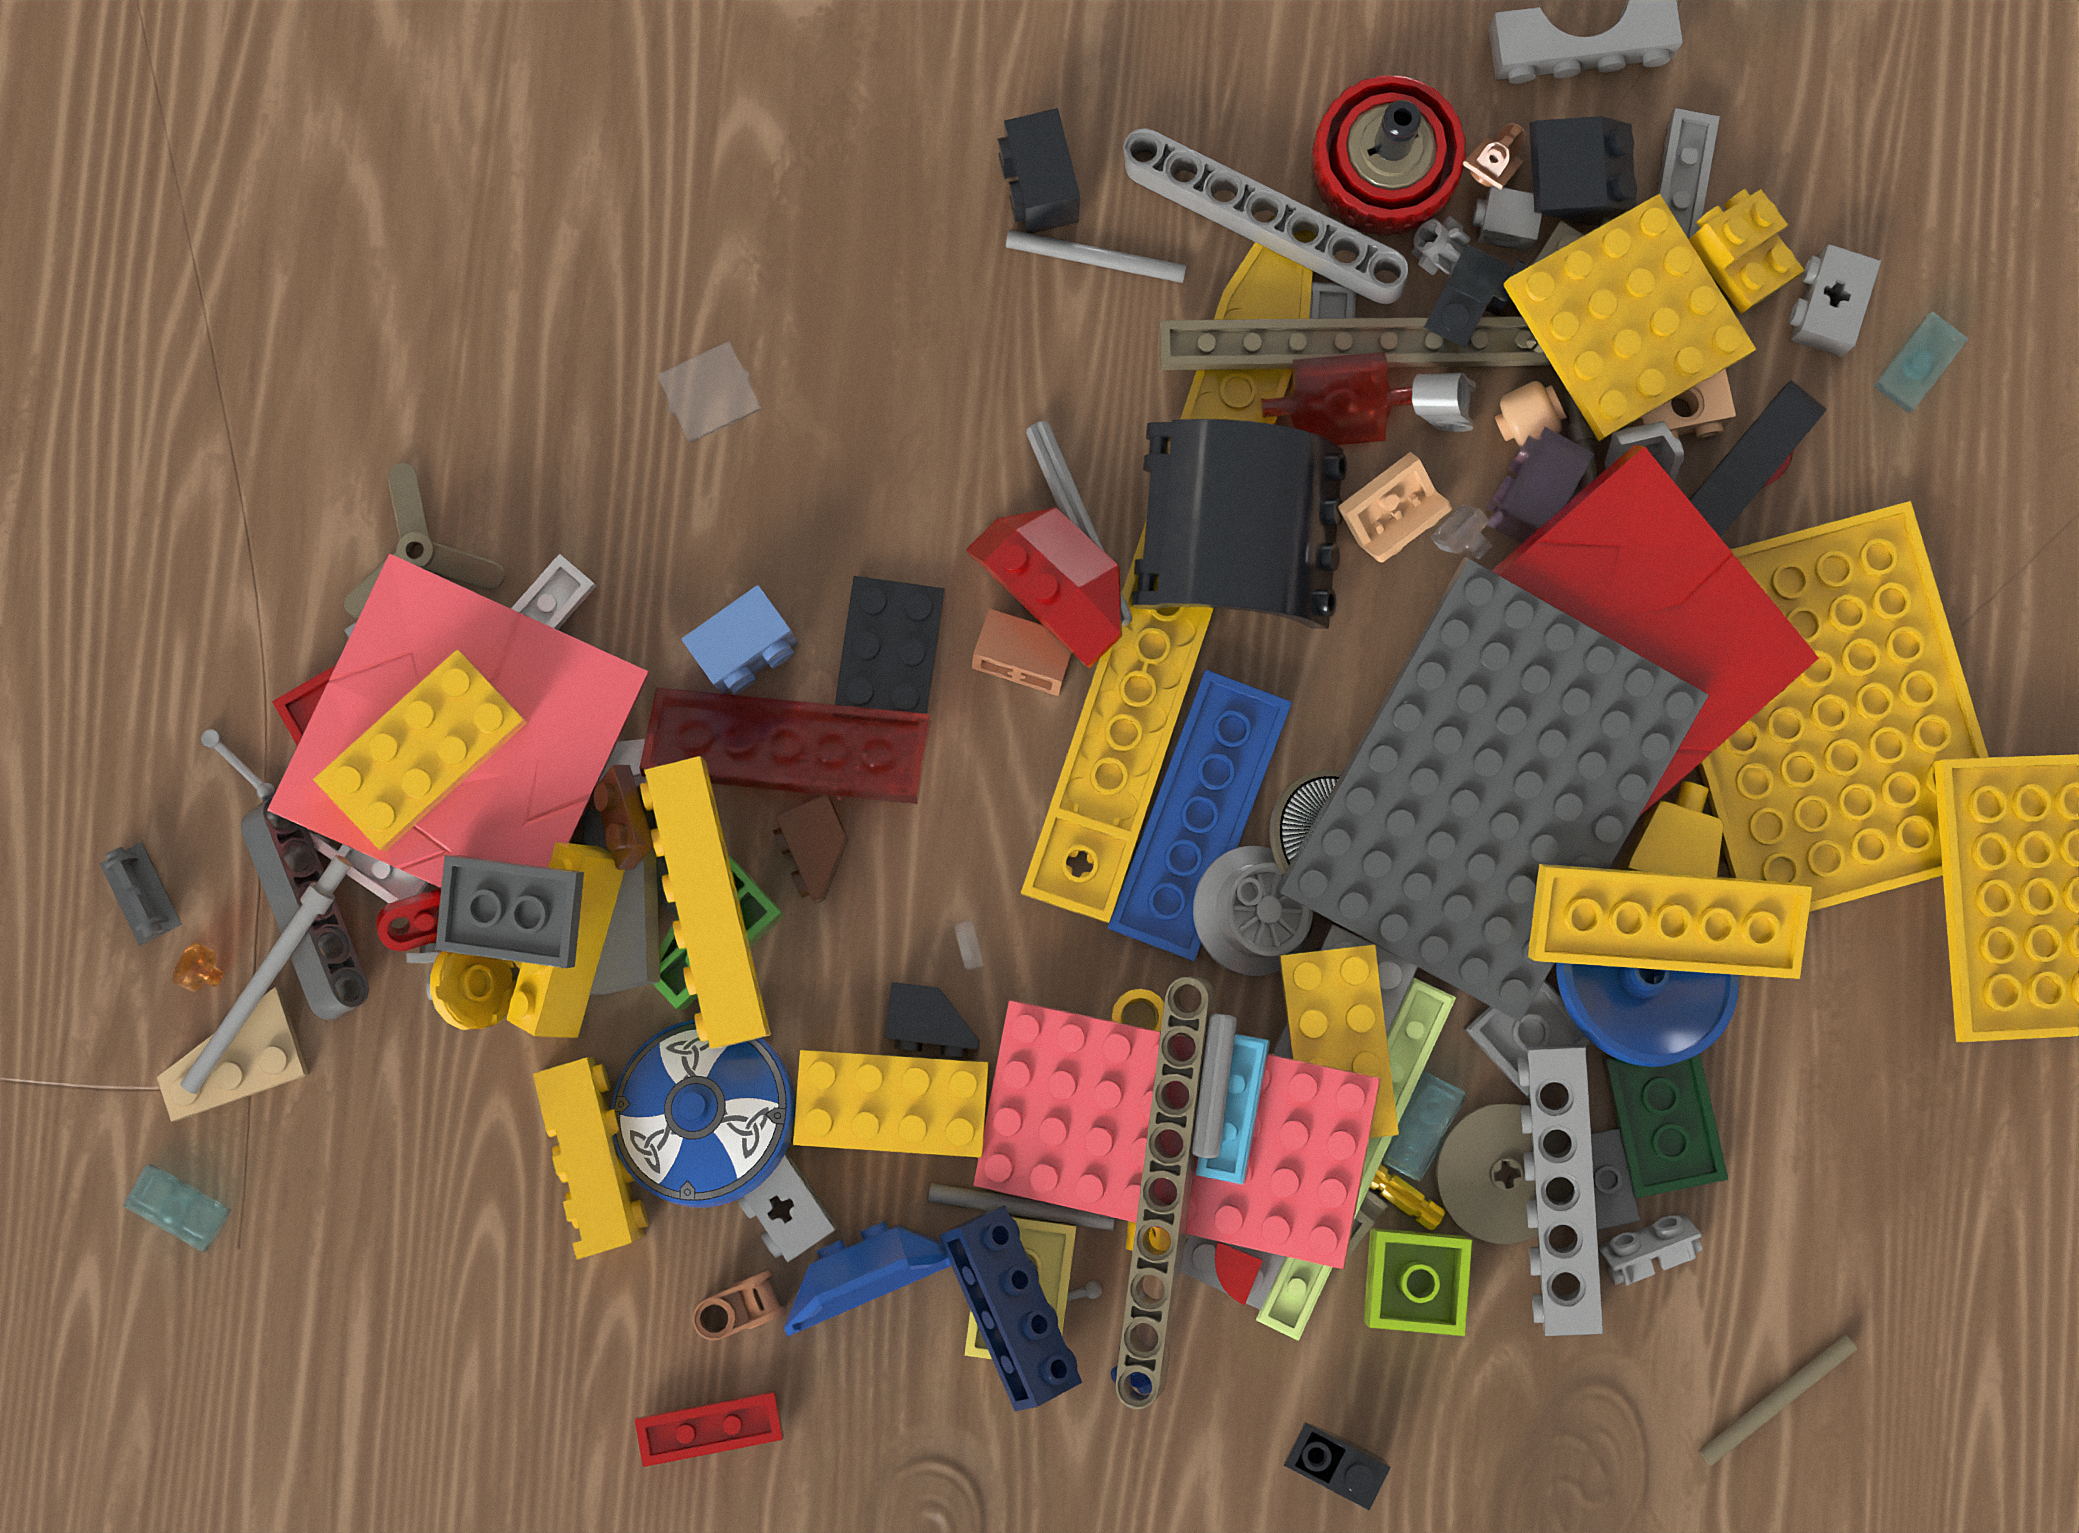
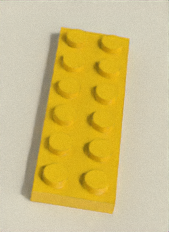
M1539 864L1528 958L1533 961L1800 979L1812 886L1804 883Z

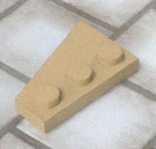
M274 987L261 998L196 1094L186 1091L180 1083L213 1035L160 1074L157 1080L170 1120L178 1121L309 1075L281 987Z

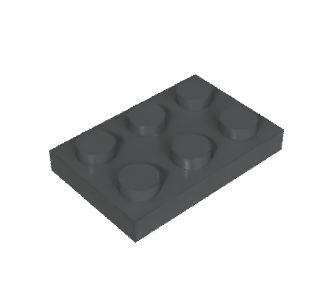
M445 855L435 950L560 968L575 967L584 872L460 855Z

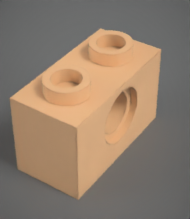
M1726 369L1674 398L1687 402L1691 410L1690 417L1678 416L1672 409L1671 400L1632 422V425L1637 427L1664 421L1673 436L1678 439V435L1692 432L1696 433L1697 438H1706L1723 433V426H1726L1736 417Z

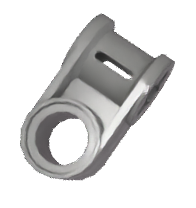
M1465 373L1417 374L1412 388L1415 413L1432 424V427L1437 430L1466 432L1474 429V421L1470 418L1471 393L1476 391V382L1468 379Z

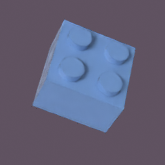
M759 585L752 588L681 639L713 685L724 696L730 691L734 695H738L748 689L757 681L754 674L768 664L774 669L786 662L795 653L792 647L798 644L792 631Z

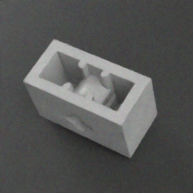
M1828 244L1817 256L1811 255L1802 275V282L1808 283L1803 299L1797 298L1789 317V324L1794 325L1790 341L1840 357L1849 352L1856 344L1881 260ZM1827 292L1833 294L1832 302L1837 304L1835 307L1829 305L1830 297L1826 295Z
M786 1151L777 1168L760 1186L742 1198L737 1199L744 1213L750 1219L756 1215L766 1229L761 1234V1237L773 1256L777 1258L783 1255L787 1262L838 1228L788 1151ZM775 1196H778L782 1201L789 1198L793 1201L794 1207L789 1211L793 1219L789 1221L785 1215L777 1218L773 1214L772 1210L777 1206L774 1199Z

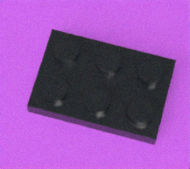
M853 576L834 706L835 713L926 726L945 594L944 588Z

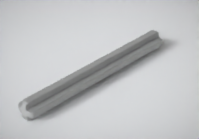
M1040 421L1029 426L1026 429V434L1058 509L1103 550L1047 421ZM1121 592V622L1123 627L1132 621V615Z

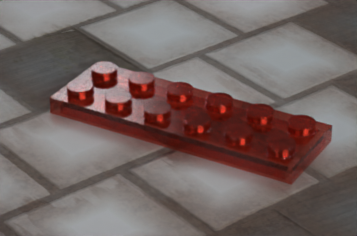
M656 688L639 769L641 776L646 777L644 771L646 769L700 756L707 763L711 784L918 804L931 726L930 714Z

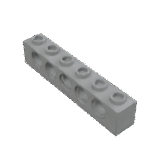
M1583 1044L1526 1047L1527 1058H1518L1519 1086H1528L1529 1105H1521L1522 1134L1531 1133L1532 1152H1523L1525 1181H1534L1535 1199L1526 1200L1528 1228H1537L1538 1247H1529L1531 1275H1540L1541 1294H1532L1534 1323H1543L1545 1336L1603 1334L1586 1047ZM1551 1082L1561 1083L1567 1090L1565 1101L1556 1107L1547 1106L1540 1099L1542 1088ZM1552 1130L1565 1131L1570 1138L1567 1149L1559 1154L1546 1151L1543 1147V1140L1548 1132ZM1556 1177L1568 1179L1573 1186L1570 1196L1561 1201L1553 1200L1546 1194L1547 1184ZM1558 1225L1572 1227L1575 1230V1239L1572 1244L1564 1248L1552 1245L1549 1242V1234L1554 1227ZM1563 1272L1571 1273L1578 1278L1577 1288L1567 1295L1558 1294L1552 1289L1553 1279Z

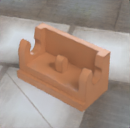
M989 608L973 654L972 669L1059 696L1073 653L1045 626Z

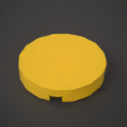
M441 951L436 957L430 973V994L436 1010L447 1023L461 1030L484 1029L501 1022L509 1011L510 1000L517 980H512L510 968H514L513 962L511 960Z

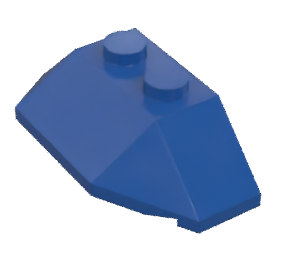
M883 1221L860 1231L863 1240L845 1247L841 1239L816 1250L819 1259L809 1265L784 1326L787 1337L950 1267L951 1263L941 1241L900 1224L888 1228L886 1221Z

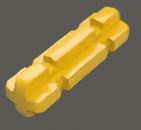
M1380 1164L1370 1188L1373 1190L1379 1189V1194L1409 1216L1415 1215V1220L1427 1229L1434 1230L1444 1217V1209L1430 1199L1428 1201L1424 1200L1425 1195L1397 1175L1388 1174L1389 1170Z

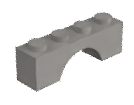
M1628 0L1621 11L1618 23L1610 30L1591 37L1573 36L1559 30L1547 19L1540 7L1496 12L1488 28L1495 80L1509 79V82L1513 84L1529 82L1535 79L1536 75L1552 73L1555 78H1568L1579 74L1581 70L1598 68V71L1602 73L1615 72L1623 69L1626 64L1642 62L1644 67H1657L1670 62L1683 44L1676 0Z

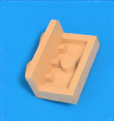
M1409 452L1340 504L1338 509L1358 545L1377 561L1384 562L1400 552L1405 545L1426 529L1434 526L1439 519L1452 510V506L1449 500L1436 492L1420 459Z

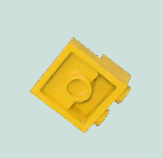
M1746 189L1741 190L1723 205L1726 210L1725 212L1722 211L1719 205L1708 211L1696 222L1700 229L1688 239L1708 272L1740 314H1743L1805 271L1794 257L1792 251L1777 235L1788 224L1761 189L1752 195Z

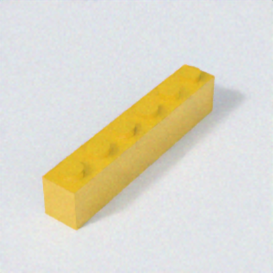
M698 756L646 769L644 771L647 782L641 783L640 789L646 810H654L658 828L651 829V836L656 855L658 857L665 856L669 874L662 875V883L668 903L676 902L680 920L673 921V930L678 948L687 949L690 966L684 967L683 971L689 994H697L701 1013L694 1014L699 1039L701 1042L708 1040L710 1049H718L770 1036L769 1024L707 763L702 757Z

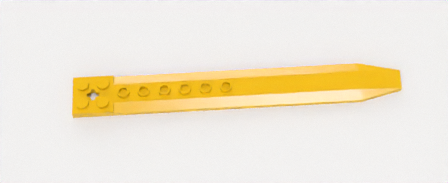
M1272 215V217H1271V219L1269 220V222L1272 221V220H1274V218H1275L1276 216H1273V215ZM1300 230L1294 234V238L1299 242L1307 243L1315 239V234L1308 230ZM1255 242L1224 289L1214 320L1310 319L1313 271ZM1293 369L1196 370L1180 420L1224 419L1275 425ZM1146 522L1122 590L1123 597L1132 615V621L1122 627V637L1099 659L1021 891V895L1108 924L1214 609L1209 607L1139 609L1131 606L1132 592L1137 591L1138 576L1134 575L1135 560L1143 559ZM1157 577L1156 591H1158L1159 577ZM1079 851L1088 854L1087 862L1093 865V869L1091 872H1083L1080 877H1075L1071 875L1072 867L1066 865V860L1068 857L1076 858Z

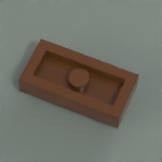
M612 765L594 789V803L597 810L600 811L606 831V845L612 852L616 869L634 870L654 844L630 765Z

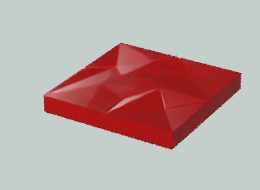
M1633 445L1492 570L1495 574L1709 695L1640 815L1819 659L1812 648L1737 557L1733 555L1732 551L1645 446Z

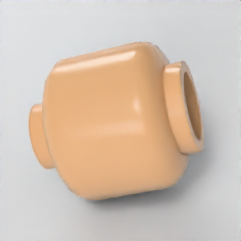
M1532 381L1502 396L1500 400L1502 413L1495 416L1505 441L1514 438L1517 444L1525 449L1558 435L1562 429L1561 420L1567 418L1553 386L1550 385L1545 388L1539 381Z

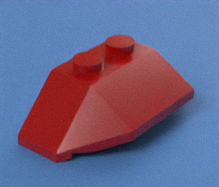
M1056 507L997 518L966 549V552L1089 669L1122 637L1119 565Z

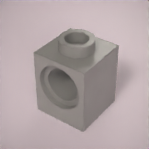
M1493 186L1489 189L1484 200L1477 199L1472 218V226L1479 227L1476 242L1530 252L1537 241L1542 214L1534 212L1533 193L1507 188L1500 190Z

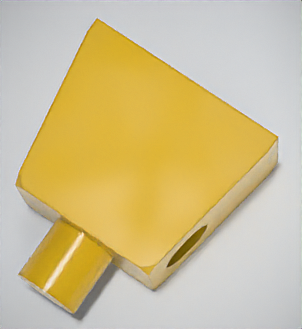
M1682 781L1675 804L1661 800L1655 802L1648 809L1619 870L1717 877L1723 820L1702 813L1709 789L1696 783Z

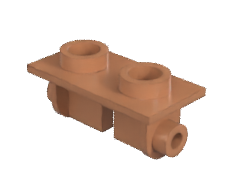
M1516 123L1505 125L1494 141L1486 136L1464 161L1463 165L1471 170L1472 177L1479 183L1488 187L1495 186L1501 190L1524 162L1516 156L1526 141L1525 130Z

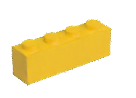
M555 842L548 867L584 872L575 967L560 968L522 962L506 1020L533 1036L578 1038L625 870H617L612 853L599 846Z

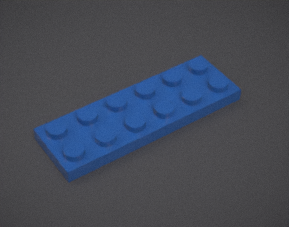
M1205 670L1107 929L1192 962L1195 961L1201 945L1193 918V902L1197 885L1205 870L1215 859L1238 847L1292 704L1291 701Z

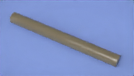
M1843 1335L1700 1449L1699 1453L1710 1466L1715 1464L1857 1350L1855 1344L1848 1336Z

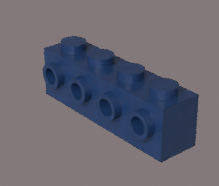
M1006 1206L982 1213L939 1234L938 1236L1014 1411L1038 1407L1083 1383L1077 1371L1076 1357L1066 1346L1058 1327L1057 1314L1045 1298L1039 1284L1037 1268L1028 1259L1019 1238V1227L1013 1217L1009 1215Z

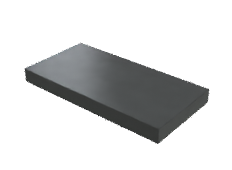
M639 795L651 834V829L656 828L654 810H646L642 795ZM597 808L587 810L583 816L584 845L599 846L611 852L606 845V831L600 811ZM654 845L634 870L624 871L590 995L601 996L660 982L657 857Z

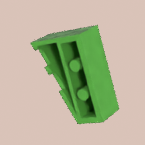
M728 853L751 948L786 915ZM672 924L659 948L660 982L653 985L675 1009L685 1010L698 996L697 994L690 995L688 992L683 971L684 967L690 966L687 949L678 948Z

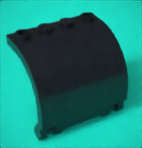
M1224 419L1172 420V422L1147 423L1146 439L1150 440L1149 454L1144 455L1143 470L1150 472L1151 475L1143 559L1135 560L1134 575L1138 576L1137 591L1132 592L1131 606L1139 609L1209 607L1244 610L1285 617L1312 629H1329L1330 616L1334 615L1336 609V594L1332 589L1333 572L1338 569L1340 562V551L1336 544L1337 525H1340L1343 520V516L1338 509V506L1342 504V500L1339 498L1341 480L1345 479L1347 473V460L1343 449L1327 438L1311 432L1260 422ZM1171 441V443H1170V454H1167V453H1168V442ZM1157 577H1159L1158 591H1156Z

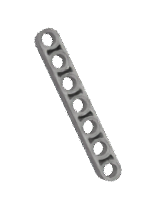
M1147 128L1137 129L1131 132L1125 139L1123 145L1125 169L1129 178L1136 183L1374 302L1391 304L1403 295L1408 276V263L1398 251L1154 130ZM1141 151H1149L1156 155L1148 162H1140L1133 158ZM1184 170L1195 174V177L1188 182H1180L1173 178L1176 173ZM1222 190L1231 191L1235 194V198L1229 202L1217 201L1213 196ZM1267 210L1275 214L1276 217L1270 222L1263 223L1257 221L1253 215L1258 211ZM1300 230H1308L1314 233L1316 238L1311 242L1303 243L1296 240L1294 234ZM1341 250H1348L1353 252L1357 259L1351 263H1342L1335 259L1334 255ZM1388 270L1393 272L1398 279L1393 283L1385 284L1377 280L1375 274Z

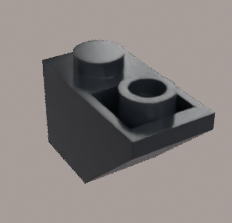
M892 982L885 1038L895 1039L894 1049L922 1052L923 1043L941 1045L940 1054L965 1058H968L969 1049L979 1050V1038L940 988Z
M1304 1422L1283 1464L1285 1467L1367 1510H1370L1391 1468L1383 1458L1308 1422Z

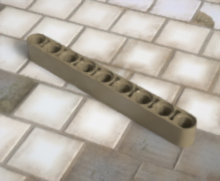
M1198 976L1181 977L1173 981L1165 995L1116 1376V1393L1120 1401L1132 1409H1143L1150 1406L1163 1393L1167 1383L1196 1157L1191 1152L1208 1017L1214 1014L1215 991L1212 985L1206 979ZM1188 984L1198 988L1202 995L1201 1005L1194 1012L1186 1010L1180 1003V992ZM1182 1032L1189 1034L1196 1046L1194 1055L1187 1060L1180 1058L1175 1053L1173 1046L1175 1037ZM1173 1081L1182 1082L1189 1090V1100L1184 1107L1174 1106L1168 1098L1167 1090ZM1166 1129H1172L1181 1135L1183 1148L1179 1155H1172L1164 1150L1161 1144V1137ZM1159 1178L1170 1179L1175 1184L1177 1196L1173 1203L1163 1202L1157 1197L1155 1185ZM1153 1226L1162 1227L1169 1233L1171 1244L1167 1251H1160L1151 1245L1149 1232ZM1146 1275H1154L1162 1280L1165 1290L1162 1298L1154 1299L1145 1293L1143 1280ZM1147 1323L1156 1329L1158 1333V1343L1156 1346L1148 1347L1139 1341L1137 1337L1138 1324ZM1133 1372L1144 1373L1150 1378L1152 1383L1150 1394L1142 1395L1133 1389L1130 1379Z

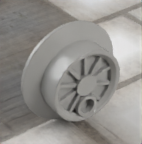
M1245 846L1222 854L1205 870L1195 891L1193 918L1197 935L1203 947L1222 967L1241 975L1263 976L1281 970L1279 956L1301 953L1312 930L1314 910L1280 893L1276 889L1283 875L1275 862L1272 849Z

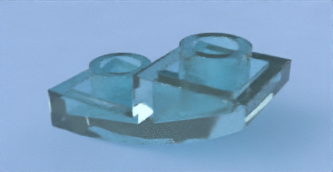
M1424 1071L1398 1123L1399 1135H1393L1381 1162L1420 1182L1437 1154L1445 1132L1465 1101L1466 1092Z

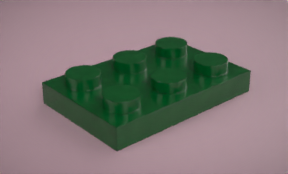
M1700 1053L1676 1064L1658 1067L1634 1065L1614 1057L1602 1059L1635 1198L1728 1180Z

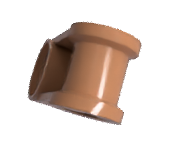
M767 1269L732 1284L731 1287L702 1300L694 1310L692 1318L694 1329L698 1335L707 1340H720L744 1329L760 1326L788 1313L785 1306L779 1305L769 1280L773 1276L771 1270ZM754 1289L758 1291L764 1309L761 1307ZM709 1305H720L726 1310L728 1323L724 1328L714 1330L704 1323L703 1311Z

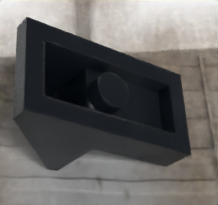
M1466 244L1424 328L1466 348L1508 264Z

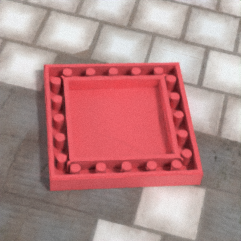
M389 553L268 807V811L440 888L442 886L445 855H460L548 867L555 842H572L594 795V789L601 780L647 681L649 672ZM458 649L525 719L527 724L387 851L379 850L313 779Z

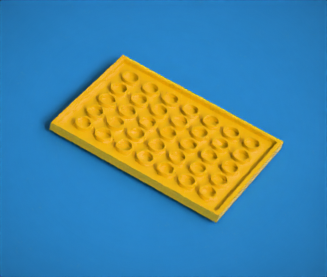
M1911 501L1731 549L1733 555L1737 557L1819 657L1816 662L1698 764L1704 786L1709 789L1707 796L1713 816L1723 820L1721 843L1731 877L1737 879L1804 883L1812 886L1810 912L1942 876L1934 761L1941 759L1989 758Z

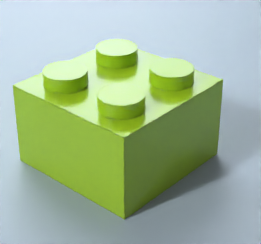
M1371 1228L1363 1322L1370 1328L1465 1336L1472 1240L1459 1235Z

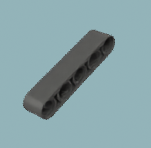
M272 796L246 813L241 822V830L282 934L303 904L300 898L310 883L318 882L324 870L307 828L268 811V807L274 797ZM334 899L324 915L318 914L290 956L309 1006L319 1018L324 1020H335L355 1009L366 1001L369 993L367 979ZM319 947L322 948L324 955L321 953ZM336 990L340 993L341 998L336 993Z

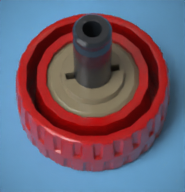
M1379 75L1370 79L1366 78L1342 91L1339 98L1334 99L1320 121L1315 134L1311 156L1314 184L1319 190L1321 200L1329 207L1330 212L1351 228L1359 229L1361 232L1368 234H1379L1380 236L1408 233L1410 230L1418 229L1423 223L1436 217L1454 194L1462 176L1463 163L1466 160V138L1462 131V123L1450 102L1440 92L1424 82L1401 75Z

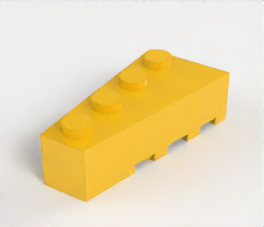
M586 1057L533 1073L546 1132L549 1137L557 1135L559 1145L552 1147L555 1171L562 1183L568 1182L570 1191L565 1193L566 1201H563L567 1221H571L576 1229L579 1228L581 1241L572 1243L576 1260L624 1246L645 1237L643 1228L649 1226L647 1211L642 1199L635 1200L630 1182L635 1180L622 1164L612 1137L618 1132L619 1127L615 1109L609 1110L604 1093L610 1091V1082L604 1065H596L594 1057Z

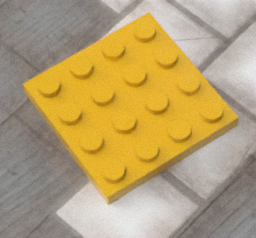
M1661 194L1652 197L1520 271L1503 283L1504 288L1598 441L1612 435L1615 431L1638 420L1749 356L1756 350Z

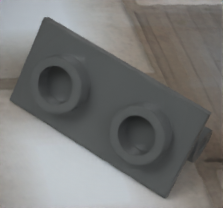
M142 842L125 851L123 847H120L105 855L107 860L99 864L139 946L182 925Z

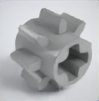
M1448 216L1443 224L1434 217L1432 220L1423 223L1416 231L1414 236L1415 248L1411 251V254L1419 259L1418 265L1431 275H1434L1439 268L1446 274H1449L1450 271H1453L1465 245L1471 241V238L1462 231L1463 226L1451 216Z

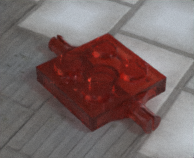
M1385 352L1294 359L1293 384L1288 397L1262 398V417L1290 415L1293 428L1320 435L1336 445L1386 441V421L1390 415L1391 408L1393 406L1413 405V386L1390 388L1387 380V358Z

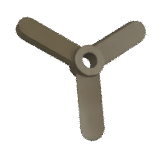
M407 463L393 465L388 473V483L400 538L396 552L393 555L425 570L485 589L499 587L505 580V570L501 564L435 543L429 538L416 472ZM416 545H423L424 552L422 556L412 559V548ZM384 563L346 596L344 608L352 617L359 618Z

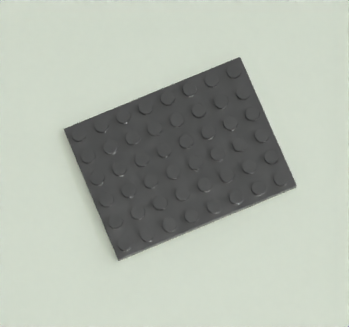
M1464 557L1276 889L1302 905L1521 1022L1555 963L1533 961L1528 958L1539 864L1609 869L1709 695L1473 560Z

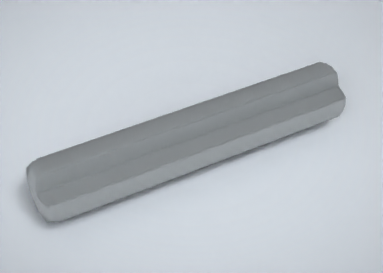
M1215 1013L1208 1017L1191 1148L1192 1154L1198 1157L1216 1158L1220 1154L1237 1023L1236 1018L1231 1015Z

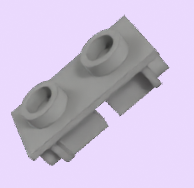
M1683 1212L1676 1216L1662 1217L1655 1224L1633 1233L1619 1234L1610 1242L1598 1246V1250L1610 1265L1607 1269L1613 1284L1623 1283L1624 1286H1628L1631 1283L1655 1274L1651 1261L1655 1257H1658L1663 1270L1689 1260H1694L1696 1258L1695 1254L1702 1251V1246L1698 1239L1702 1236Z

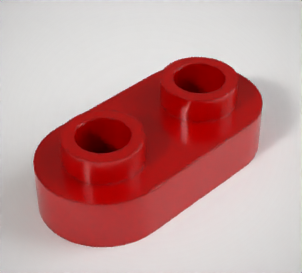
M441 888L386 905L379 912L376 920V928L381 942L387 948L395 951H407L436 942L439 917L437 911L440 907ZM404 917L408 919L407 924L402 928L391 926L396 918Z

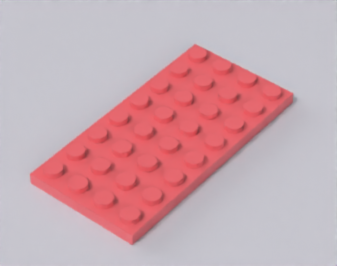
M1010 1000L984 1127L982 1158H978L973 1186L1136 1222L1161 1031ZM1181 1035L1175 1037L1173 1043L1175 1053L1180 1058L1190 1059L1196 1050L1193 1038ZM1268 1054L1245 1183L1242 1185L1195 1175L1198 1163V1156H1196L1186 1234L1344 1269L1381 1077ZM1173 1081L1169 1085L1167 1095L1170 1102L1174 1106L1184 1107L1189 1100L1187 1086L1179 1081ZM1166 1129L1162 1134L1161 1144L1167 1153L1179 1155L1183 1148V1139L1177 1131ZM1159 1178L1155 1185L1157 1197L1163 1202L1173 1203L1177 1196L1175 1184L1167 1178Z

